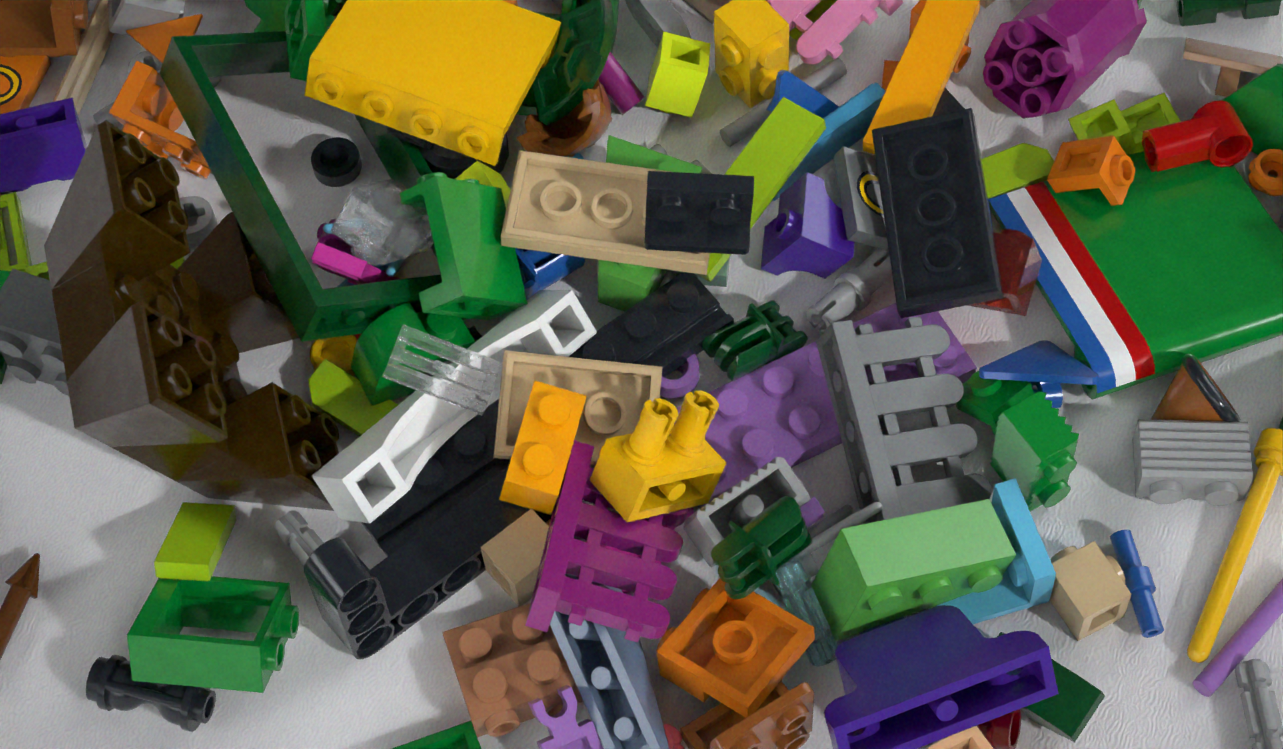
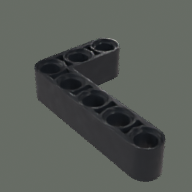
M508 468L372 569H369L343 538H335L325 542L309 556L304 565V573L321 617L356 659H365L377 653L486 571L481 547L530 510L529 508L499 500ZM535 511L544 522L551 519L552 514L549 515Z

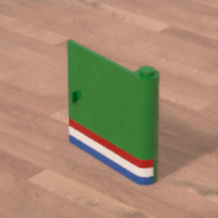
M1142 151L1128 154L1134 164L1135 175L1122 205L1111 206L1100 188L1055 193L1047 180L988 199L990 211L1010 242L1014 241L1034 282L1074 345V358L1099 375L1098 384H1081L1084 392L1092 400L1176 372L1182 364L1183 356L1186 354L1195 356L1202 363L1283 335V233L1234 165L1218 167L1208 159L1159 172H1151L1145 161V153Z

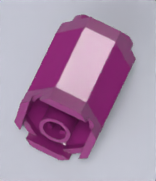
M1032 0L1011 21L1000 24L984 55L986 63L983 69L984 82L987 87L992 89L994 98L1023 119L1067 109L1119 57L1130 53L1147 22L1144 8L1139 9L1137 0Z

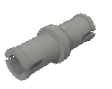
M880 248L875 249L851 273L844 272L836 278L834 288L815 305L808 308L806 316L814 328L823 320L825 322L818 332L822 334L831 323L843 321L854 310H863L871 302V295L890 278H893L890 256L882 263L879 261L886 255L887 251Z

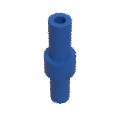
M1117 531L1110 536V540L1118 564L1124 573L1125 585L1132 594L1130 601L1142 636L1145 638L1157 636L1164 631L1152 595L1156 591L1150 569L1147 566H1142L1131 531Z

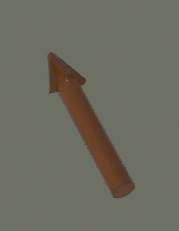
M35 553L5 581L11 587L0 608V660L29 598L36 599L38 596L39 553Z

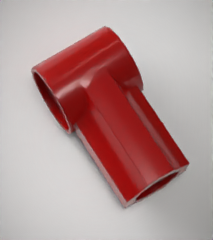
M1223 100L1205 104L1196 111L1192 119L1144 130L1142 134L1145 161L1151 172H1159L1208 159L1215 166L1230 167L1245 159L1253 146L1252 139L1234 108L1229 102Z

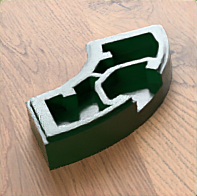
M593 0L561 15L562 34L557 50L546 66L538 72L531 85L539 121L547 126L571 112L583 100V91L592 89L600 77L607 62L613 39L614 16L610 0Z

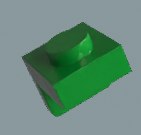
M977 371L963 384V396L955 405L958 410L991 426L993 434L996 436L998 416L1005 410L1030 397L1034 392L1031 384L1027 381L983 379L979 377V371Z

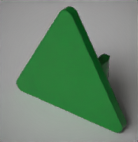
M1278 63L1222 99L1229 102L1234 108L1252 139L1253 146L1251 152L1257 155L1267 149L1283 150V64Z

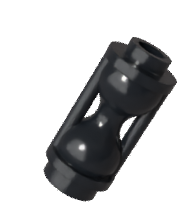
M112 655L109 659L104 657L97 658L90 669L86 683L87 699L97 702V706L100 709L107 711L113 709L129 711L142 704H152L157 707L165 720L179 725L182 730L190 732L195 731L200 723L206 724L210 720L216 702V693L210 690V688L132 681L130 661L119 655Z

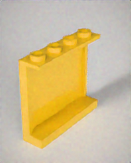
M347 0L310 56L304 96L496 166L502 141L538 72L546 66L554 54L561 22L502 0Z

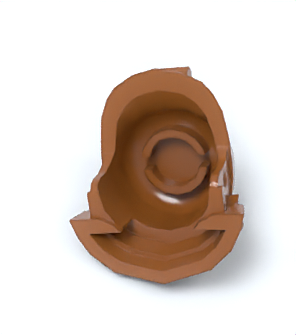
M597 80L592 89L583 91V100L571 112L549 126L539 121L538 113L537 115L530 114L526 116L525 126L527 133L516 138L527 152L563 157H573L585 148L593 146L606 132L610 122H612L610 102L605 88Z

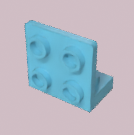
M1016 478L995 484L991 502L1016 553L1015 558L1003 574L1002 581L990 590L980 593L972 592L937 605H950L959 608L972 624L1050 601L1056 572Z

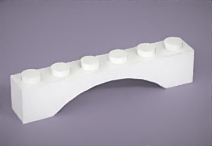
M539 290L527 300V305L515 309L312 475L313 479L339 519L363 523L374 521L411 489L417 475L428 460L453 434L482 410L499 399L504 350L569 357L593 337L597 331L573 290Z

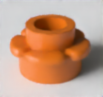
M1267 149L1250 162L1249 171L1251 173L1248 175V181L1257 191H1261L1269 196H1282L1283 150ZM1268 174L1275 175L1276 178L1270 177Z

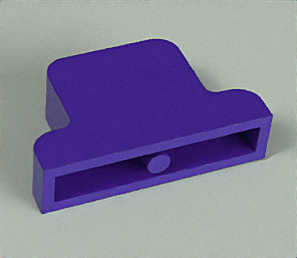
M942 605L842 642L836 648L835 656L845 695L829 703L824 710V716L833 749H917L1059 693L1049 646L1037 633L1032 631H1014L996 638H986L959 608Z

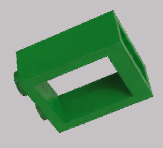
M212 576L210 581L158 578L127 634L132 681L264 693L273 671H280L282 668L285 645L288 638L294 639L298 631L299 608L298 606L291 605L290 583ZM183 627L251 632L257 633L254 641L181 635L180 632Z

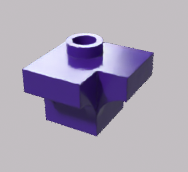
M807 172L780 194L778 215L764 227L761 259L762 270L777 276L788 271H804L826 279L854 257L855 242L847 240L842 208L837 206L828 196L824 179Z

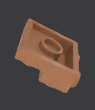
M530 603L442 632L477 738L486 734L493 737L506 735L516 730L520 723L534 719L535 717L528 702L536 698L543 701L548 715L558 714L562 709L563 701L557 689L568 685L572 687L577 704L582 702L581 694L551 626L549 625L547 632L525 626Z

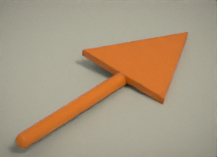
M197 14L130 29L125 32L163 64L172 36L195 35L203 15Z

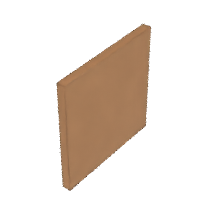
M1186 37L1183 59L1221 66L1215 95L1227 97L1236 91L1241 70L1262 74L1278 63L1283 64L1282 56Z

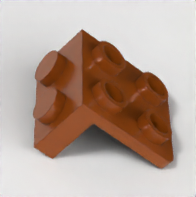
M0 0V56H77L82 31L88 26L89 0Z
M781 680L755 713L747 718L720 703L680 728L682 739L689 749H799L809 739V733L812 731L814 691L807 682H803L788 690Z

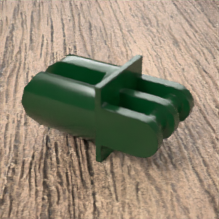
M772 300L759 307H756L753 303L749 304L746 317L706 336L702 342V349L710 358L714 357V363L723 372H727V377L733 382L764 365L802 348L806 344L808 336L803 331L796 332L793 328L794 321L790 316H782L779 313L780 306L776 301Z
M784 496L776 500L741 528L730 521L728 524L732 533L712 548L711 558L719 566V577L723 582H726L725 591L732 599H742L748 596L767 580L776 586L780 583L775 572L812 544V538L802 517L799 504L793 497Z

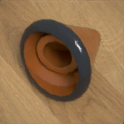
M1191 354L1183 356L1180 368L1150 419L1241 422L1237 412L1199 360Z

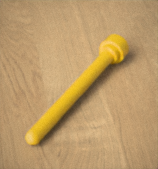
M1267 428L1262 430L1253 453L1256 457L1255 464L1258 467V471L1188 645L1187 655L1193 662L1202 663L1210 655L1278 478L1283 476V430Z

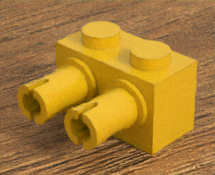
M698 390L694 394L688 392L685 395L678 415L676 407L664 399L655 398L653 402L647 400L643 405L640 418L633 433L606 438L589 480L626 522L709 503L726 465L725 460L705 440L710 423L719 409L718 401L705 391Z

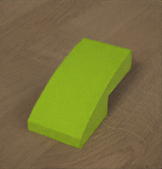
M1165 92L1120 111L1113 99L1068 119L1077 140L1114 135L1127 155L1144 151L1142 145L1144 130L1181 122Z

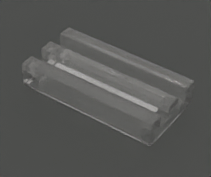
M403 324L382 377L483 415L502 362ZM408 344L486 374L485 380L459 371L441 361H433L405 350V347ZM399 363L408 365V366H410V367H413V368H415V369L421 370V371L426 372V373H428V374L434 375V376L439 377V378H441V379L447 380V381L452 382V383H454V384L460 385V386L465 387V388H467V389L473 390V391L478 392V393H480V394L478 395V394H475V393L470 392V391H468V390H465V389H462V388H460V387L454 386V385L449 384V383H447V382L441 381V380L436 379V378H434V377L428 376V375L423 374V373H421V372H418V371H415V370L410 369V368H408V367L402 366V365H400Z

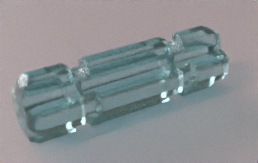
M790 560L775 572L780 583L777 585L778 591L782 590L786 595L782 600L787 611L814 627L815 640L805 651L810 663L817 667L827 665L836 660L835 650L838 644L834 635L830 636V634H827L826 630L830 626L813 588H809L805 584L808 577L802 563L798 560Z

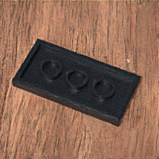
M972 108L873 129L872 136L897 312L900 318L1004 298L975 116Z

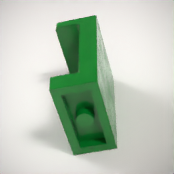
M436 172L419 177L416 180L417 185L399 193L401 204L427 210L442 283L419 292L423 313L489 321L528 304L516 250L513 247L501 246V233L506 214V206L501 188L479 184V181L476 179L457 180L447 178L445 173Z

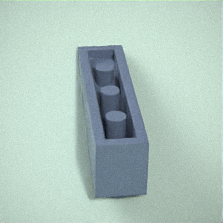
M565 574L566 577L577 579V576ZM592 581L593 585L623 593L621 589ZM554 611L550 626L604 749H669L640 638L638 643L624 639L625 631L583 620L582 626L568 622L569 615Z

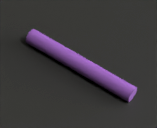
M1283 578L1193 681V686L1199 693L1206 697H1211L1236 668V665L1244 659L1283 613Z

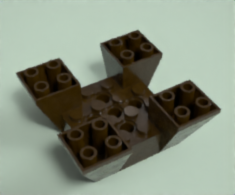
M107 120L101 122L93 133L44 244L74 428L210 499L334 511L312 477L314 473L339 454L336 443L339 440V431L334 420L327 413H321L305 403L299 396L292 395L273 382L250 394H247L241 383L237 366L240 358L239 353L298 339L299 336L234 213L227 214L178 269L170 265L190 253L186 234L189 226L188 219L181 208L177 186L180 183L178 173L168 159L160 158L152 153L134 135L124 133Z

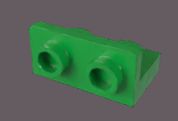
M329 0L288 1L284 17L290 78L307 81L310 56L334 21V16L327 13Z

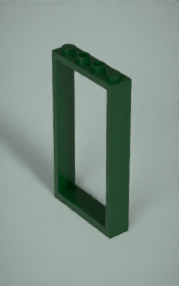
M286 31L172 36L159 73L301 342L362 334L379 316L410 302L415 313L421 312L422 306L419 292L442 283L441 274L322 289L208 78L290 72ZM355 115L399 193L417 185L416 180L419 177L432 173L416 145L393 137L387 131L388 126ZM406 205L437 258L427 210Z

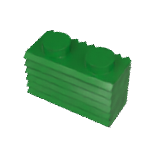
M1039 391L998 416L999 421L997 422L998 426L996 427L997 431L994 438L996 441L993 443L995 446L992 448L994 451L991 453L993 456L990 458L992 461L989 463L1003 482L1016 478L1030 512L1041 505L1049 508L1062 501L1071 490V487L1068 485L1069 475L1077 465L1074 455L1079 433L1071 432L1073 425L1065 424L1066 417L1058 416L1059 409L1052 408L1053 401L1045 400L1046 393Z

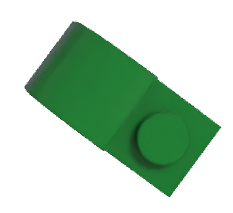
M410 302L385 312L362 332L354 348L351 369L360 381L371 405L374 406L389 399L395 400L411 395L420 388L425 367L457 358L473 345L475 340L461 317L423 313V311L415 313Z

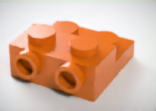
M719 578L711 589L705 588L696 596L690 613L677 628H669L661 637L656 650L660 676L705 703L711 696L747 718L755 713L815 640L814 627L754 591L742 599L730 598L725 591L726 582Z

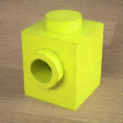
M663 31L648 77L645 106L659 109L668 114H679L692 118L708 74L711 43Z

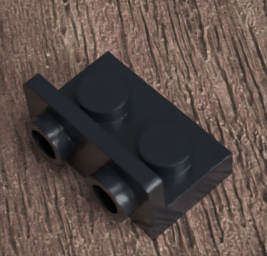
M648 171L644 247L647 250L748 254L754 197V176Z

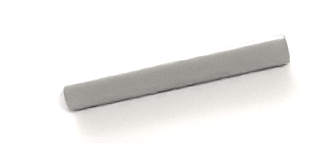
M836 58L801 80L819 92L846 75L847 69L843 61ZM772 98L722 128L720 136L724 143L730 147L758 130L771 114L766 108Z

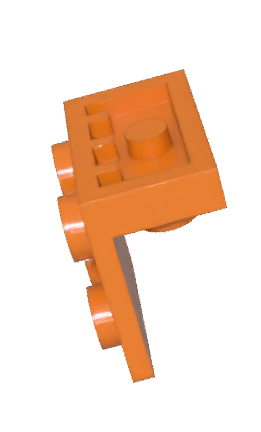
M136 60L109 114L124 125L121 131L134 135L152 153L160 158L168 159L170 156L182 162L180 167L207 180L212 172L196 141L175 132L181 126L184 119L161 75L153 67Z

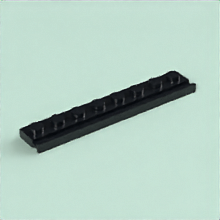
M682 272L597 330L593 337L569 357L662 367V377H666L685 364L687 358L693 354L698 355L703 351L702 342L706 336L734 323V318L730 314L725 313L720 307L719 301L694 273ZM499 399L463 425L436 451L417 475L411 489L371 523L361 522L387 557L509 467V459L493 458Z

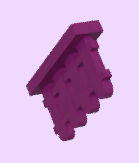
M574 440L559 495L553 508L525 626L547 632L554 611L569 615V623L582 626L583 620L625 631L624 639L637 643L640 636L649 639L661 638L665 634L670 622V614L662 605L648 601V597L656 600L668 599L672 595L677 583V576L669 567L655 563V560L666 563L673 562L678 558L683 546L681 535L673 529L662 526V524L668 526L683 524L689 508L644 518L647 521L636 520L626 522L619 513L608 510V508L614 509V507L589 480L594 468L590 467L594 446ZM582 500L587 501V502H590V503H594V504H593V505L586 504V503H583ZM574 536L586 539V541L574 539ZM600 544L640 555V558L601 547ZM565 574L577 576V579L566 577ZM592 581L608 585L611 587H615L621 590H625L628 592H632L633 595L631 596L604 587L593 585Z

